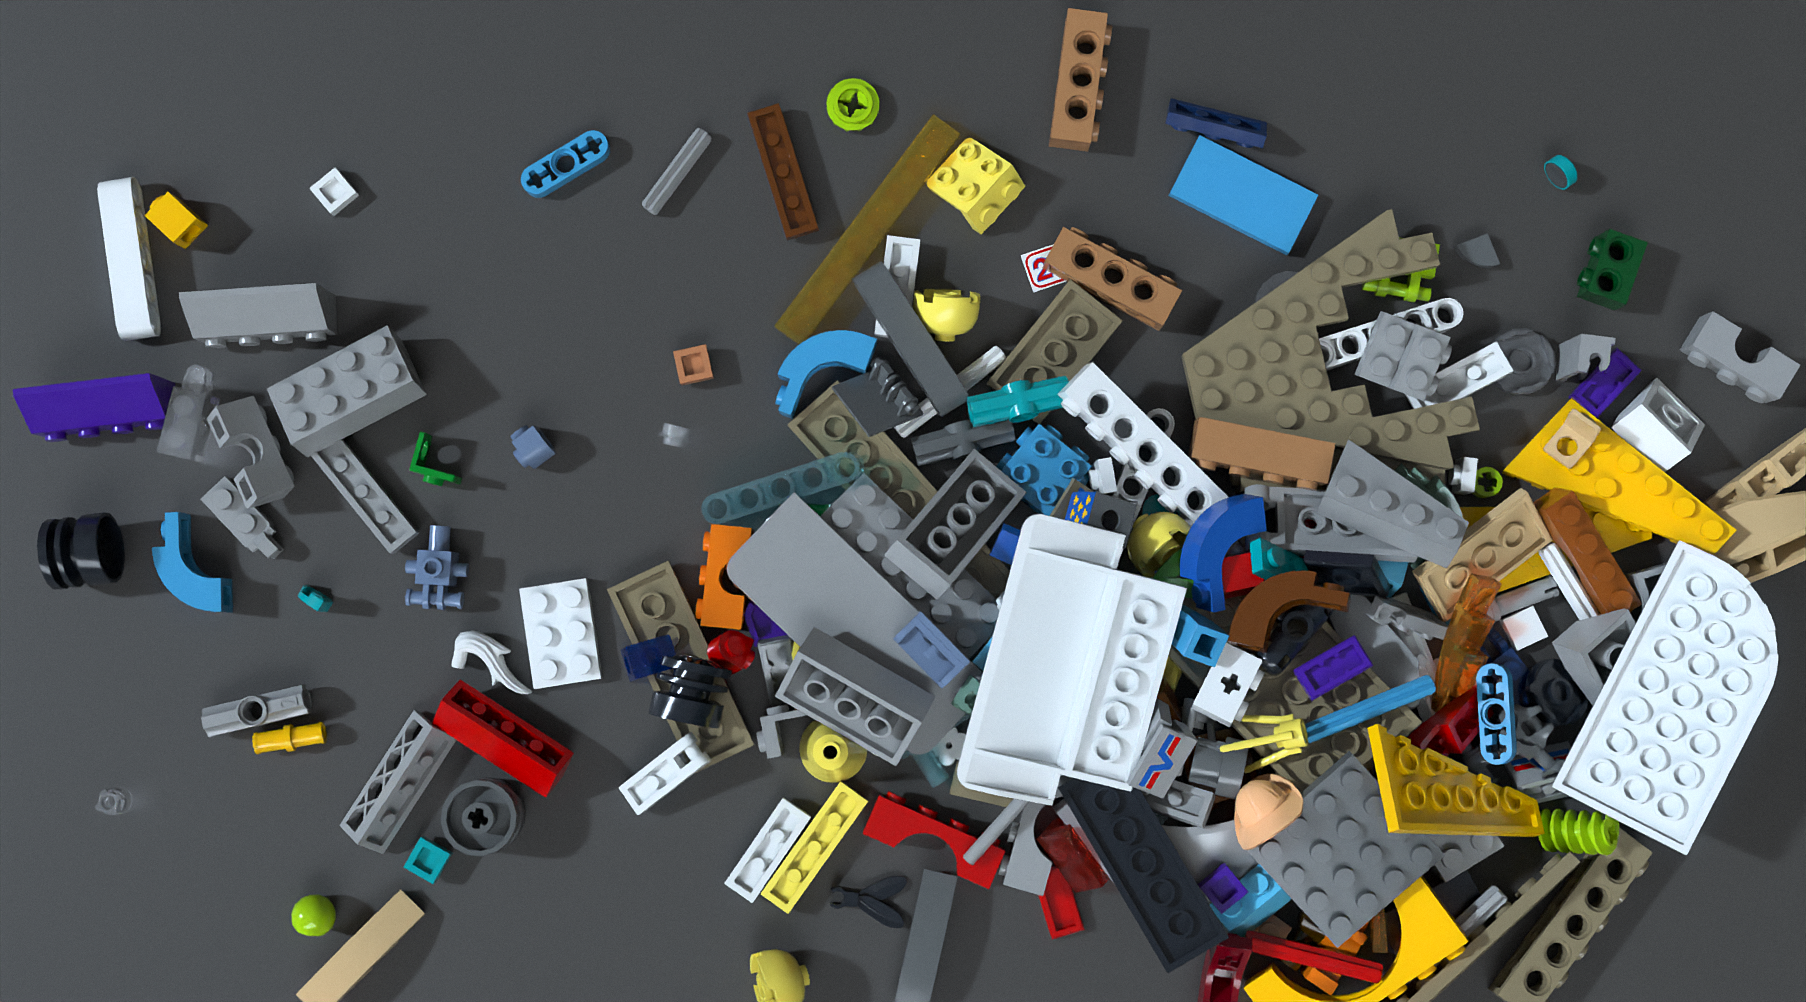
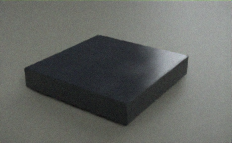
M1305 551L1303 561L1309 571L1317 572L1318 582L1341 585L1345 587L1344 592H1348L1350 595L1388 597L1390 585L1375 555Z

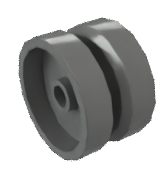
M484 777L461 784L449 794L442 807L441 825L444 836L453 848L466 855L482 857L506 848L518 838L524 827L526 809L522 796L513 785L500 778ZM482 810H484L483 816L488 818L487 822L483 821L481 818Z

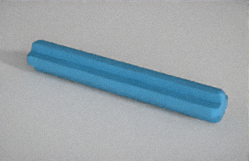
M1424 675L1305 724L1308 743L1315 742L1429 696L1436 691L1435 683L1430 675Z

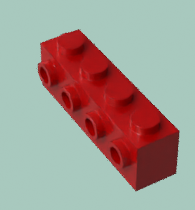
M461 679L442 698L432 722L434 726L545 798L564 776L574 755L572 751Z

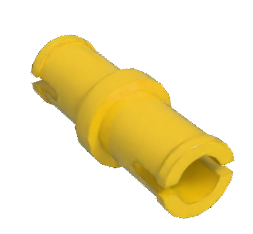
M324 722L298 727L289 724L284 725L283 729L261 733L255 732L252 736L253 748L256 754L286 749L287 752L296 751L297 747L320 743L325 744L327 741Z

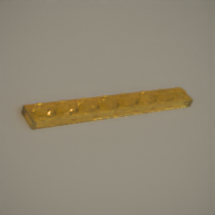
M934 114L931 116L775 324V329L797 345L810 338L851 283L852 279L857 275L959 139V132Z

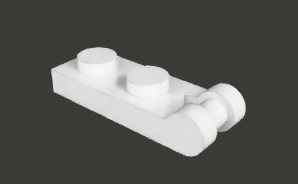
M692 732L678 740L619 787L637 815L644 813L711 761L709 755L706 752L702 753L696 742L698 740ZM683 751L691 760L687 765L679 757Z

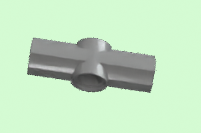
M303 684L203 708L201 716L203 729L208 737H214L312 713L311 695L306 685ZM255 702H258L263 708L262 716L258 720L252 715V706Z

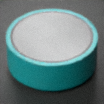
M1556 155L1545 163V174L1555 187L1565 190L1577 181V170L1568 158Z

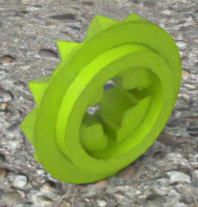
M851 78L842 80L828 94L826 104L828 115L834 125L843 128L846 132L849 130L861 131L863 128L872 125L879 113V97L877 92L869 83L861 79ZM855 93H857L858 105L863 108L861 110L856 109L854 114L849 117L848 107L844 106L843 103H850Z

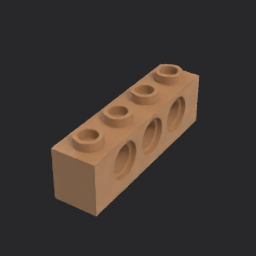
M1068 8L1049 147L1088 152L1091 142H1097L1100 122L1094 121L1095 109L1101 110L1104 90L1098 89L1099 78L1106 77L1108 57H1102L1104 45H1110L1112 25H1106L1108 13ZM1081 43H1088L1093 47L1094 52L1083 54L1078 50L1077 46ZM1084 75L1089 79L1090 84L1084 87L1078 86L1074 83L1073 77ZM1072 107H1080L1084 110L1086 116L1082 119H1075L1069 114L1068 110Z
M1063 227L1042 268L1067 282L1071 279L1087 293L1159 331L1182 290L1176 287L1177 283L1167 276L1159 275V277H1156L1147 272V266L1137 260L1130 259L1128 262L1117 256L1118 251L1107 244L1101 243L1097 245L1089 241V236L1077 228L1071 227L1069 230ZM1081 253L1089 255L1092 259V265L1087 268L1078 266L1075 262V256ZM1109 269L1117 270L1121 274L1122 281L1112 284L1106 280L1104 272ZM1145 285L1151 292V298L1146 300L1139 299L1134 293V287Z

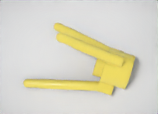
M1294 714L1284 716L1244 715L1241 720L1242 722L1280 724V726L1274 727V735L1220 746V751H1236L1275 742L1278 748H1285L1246 766L1244 772L1250 773L1286 756L1302 753L1301 747L1308 746V734L1303 719H1295Z

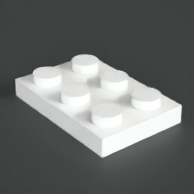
M588 578L519 589L533 688L540 689L602 679Z

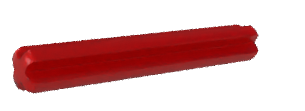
M1248 930L1245 934L1246 938H1252V952L1375 984L1379 983L1382 977L1383 965L1379 962L1253 930Z

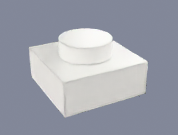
M1463 457L1455 460L1454 468L1449 469L1448 483L1452 485L1453 494L1466 495L1474 492L1477 458Z

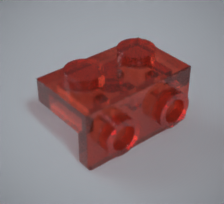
M1061 818L1054 819L1037 838L1075 893L1102 888L1110 879L1072 825H1065Z

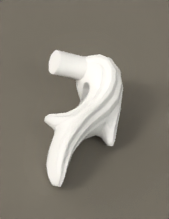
M472 630L459 634L455 640L452 667L464 669L467 654L474 653L488 666L492 676V686L497 682H501L514 692L520 694L532 693L529 688L514 677L507 667L503 654L510 653V649L482 632Z

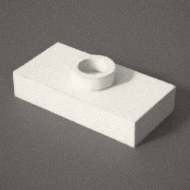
M1111 457L1098 459L1091 465L1092 470L1088 471L1092 491L1095 490L1096 492L1111 496L1117 492Z

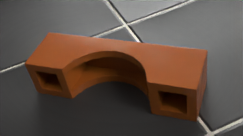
M1555 487L1533 502L1552 540L1564 551L1576 568L1582 586L1600 615L1623 608L1631 612L1642 604L1572 490Z

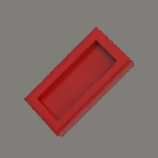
M1064 862L1051 866L1044 895L1038 896L1051 938L1056 939L1085 929Z

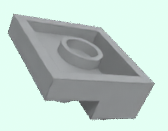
M1380 311L1354 375L1424 401L1426 395L1431 396L1438 386L1439 379L1435 374L1439 364H1445L1451 355L1452 346L1448 344L1451 337Z

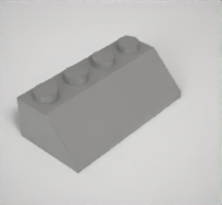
M317 283L179 292V300L192 337L204 343L206 348L227 347L226 342H239L241 346L260 345V340L272 339V343L288 344L293 343V338L306 337V341L318 342L327 340V335H338L336 295Z
M813 627L799 648L775 695L778 699L894 766H897L936 697L816 627Z

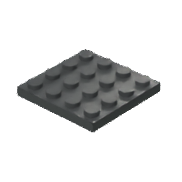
M1350 751L1301 792L1304 801L1302 814L1291 825L1256 848L1247 850L1337 948L1445 856L1426 834L1388 832L1378 781Z

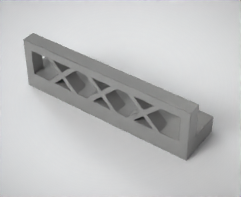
M413 710L339 826L357 845L384 854L451 750L456 739L434 726L422 713ZM420 724L423 728L416 739L413 740V733ZM401 755V762L399 763L398 767L394 769V763L397 760L398 756ZM382 784V791L378 798L375 799L376 791ZM364 813L363 821L358 829H356L354 825L360 815Z

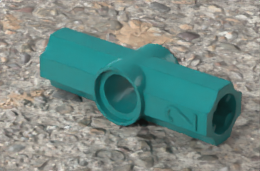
M1066 376L1030 383L1029 380H1020L1003 386L1001 390L967 397L970 421L973 427L994 424L1005 420L1017 423L1030 420L1041 412L1063 408L1061 405L1063 399L1058 393L1069 381Z

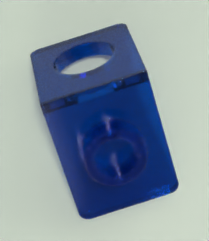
M670 635L626 646L621 650L630 682L656 674L657 672L673 669L672 667L659 664L661 655H676Z

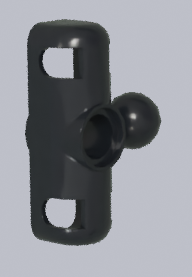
M1318 582L1317 586L1323 587V583ZM1299 605L1293 607L1289 612L1285 611L1276 620L1279 624L1270 634L1269 641L1272 644L1267 648V652L1256 651L1254 654L1255 657L1263 660L1260 667L1272 676L1280 675L1335 610L1332 609L1326 615L1323 612L1325 610L1323 607ZM1292 620L1304 622L1307 627V633L1302 637L1292 636L1287 629L1288 623ZM1287 655L1290 659L1281 669L1277 664Z

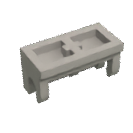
M1580 334L1559 344L1555 381L1565 382L1567 378L1578 374L1579 380L1584 379L1589 371L1590 360L1598 356L1601 359L1599 370H1606L1610 363L1611 346L1615 345L1616 338Z

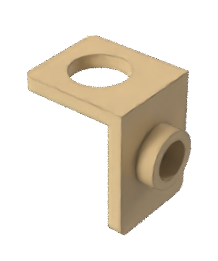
M1573 408L1569 412L1564 424L1544 446L1543 450L1566 468L1572 469L1596 440L1601 427L1591 417ZM1562 438L1573 439L1577 444L1576 453L1570 456L1562 455L1557 449V442Z

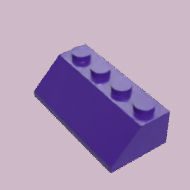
M151 373L13 389V396L31 434L45 437L46 442L67 440V435L78 434L79 438L99 437L100 431L112 430V434H128L134 432L133 427L145 426L146 430H162L167 428V423L179 422L175 382Z

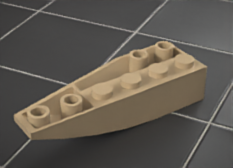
M1806 491L1743 499L1714 510L1717 515L1737 531L1713 556L1739 571L1750 583L1776 574L1806 560Z

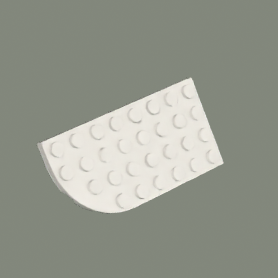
M1680 540L1678 541L1552 785V788L1684 855L1688 854L1773 687L1777 673L1776 629L1772 616L1766 604L1763 603L1757 592L1750 585L1751 583L1739 571L1709 553Z

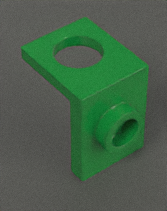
M420 431L409 471L424 475L423 482L443 486L444 481L460 485L462 478L424 467L433 436Z

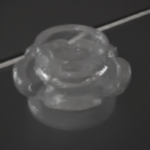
M664 423L662 432H658L659 436L664 437V444L682 448L684 442H690L691 440L688 439L690 429Z

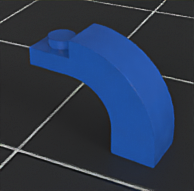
M1242 494L1225 498L1206 509L1190 528L1181 552L1180 577L1193 580L1192 597L1196 603V608L1213 613L1226 610L1222 581L1223 560L1230 546L1238 539L1267 531L1263 497Z

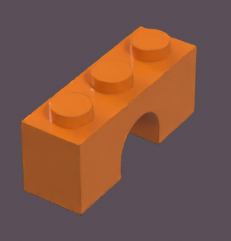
M711 524L710 532L705 531L703 551L708 552L707 565H701L699 585H705L703 599L698 598L696 604V619H701L700 626L744 630L747 596L730 594L723 585L722 577L730 558L754 534V529Z

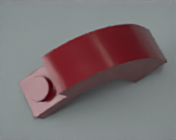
M1228 933L1229 938L1207 950L1201 975L1198 1002H1238L1242 975L1252 953V938Z

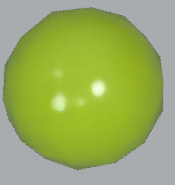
M320 894L305 896L293 907L291 913L292 925L298 933L307 936H322L329 932L335 923V907L328 898Z

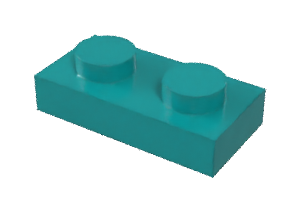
M1262 538L1250 542L1252 574L1267 580L1270 577L1285 572L1308 571L1303 561L1304 558Z

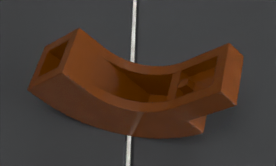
M1290 571L1270 577L1251 590L1239 605L1232 620L1228 642L1235 647L1266 653L1272 627L1277 618L1286 610L1299 605H1312L1349 612L1351 603L1350 593L1344 592L1345 587L1333 583H1323V587H1318L1319 577L1317 572Z

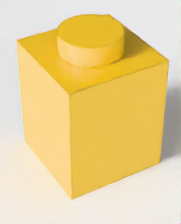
M170 192L157 197L151 203L150 210L144 215L173 243L184 249L208 227L181 199Z

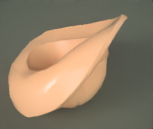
M1267 773L1251 779L1240 789L1235 800L1234 821L1238 843L1244 850L1254 849L1291 825L1302 814L1303 797L1293 782L1280 775Z

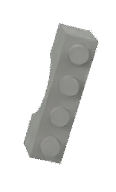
M1061 775L1058 787L1070 781L1073 777ZM1058 787L1055 798L1063 797ZM1029 802L1022 810L1019 823L1012 822L1007 841L1012 842L1013 846L1010 856H1003L998 875L1004 876L1003 885L1043 896L1052 861L1039 849L1035 842L1034 823L1039 811L1045 804Z

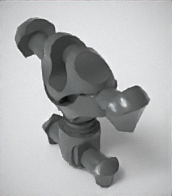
M1498 677L1493 685L1494 694H1487V696L1494 695L1495 698L1504 699V693L1496 694V684L1502 682V677ZM1516 703L1514 704L1516 755L1526 757L1528 761L1534 758L1545 769L1541 773L1542 779L1551 774L1559 773L1565 759L1556 758L1554 760L1544 750L1546 739L1554 729V725L1551 722L1542 725L1536 714L1542 711L1540 705L1522 707ZM1498 704L1500 711L1496 712L1498 716L1496 722L1500 724L1505 719L1506 713L1504 708ZM1506 728L1498 729L1494 732V734H1497V744L1491 745V752L1497 753L1498 758L1501 753L1507 751L1506 745H1501L1499 742V734H1507ZM1480 741L1476 747H1473L1470 743L1461 753L1462 764L1467 766L1471 773H1475V775L1482 773L1490 777L1492 783L1497 784L1500 778L1493 777L1486 765L1489 762L1481 754Z

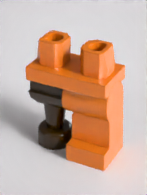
M1301 910L1297 917L1299 928L1292 941L1308 945L1313 941L1317 944L1316 947L1355 956L1360 946L1368 938L1364 931L1369 921L1337 948ZM1279 959L1295 971H1298L1301 967V964ZM1305 965L1300 970L1308 981L1331 996L1339 985L1337 982L1341 977L1340 974Z

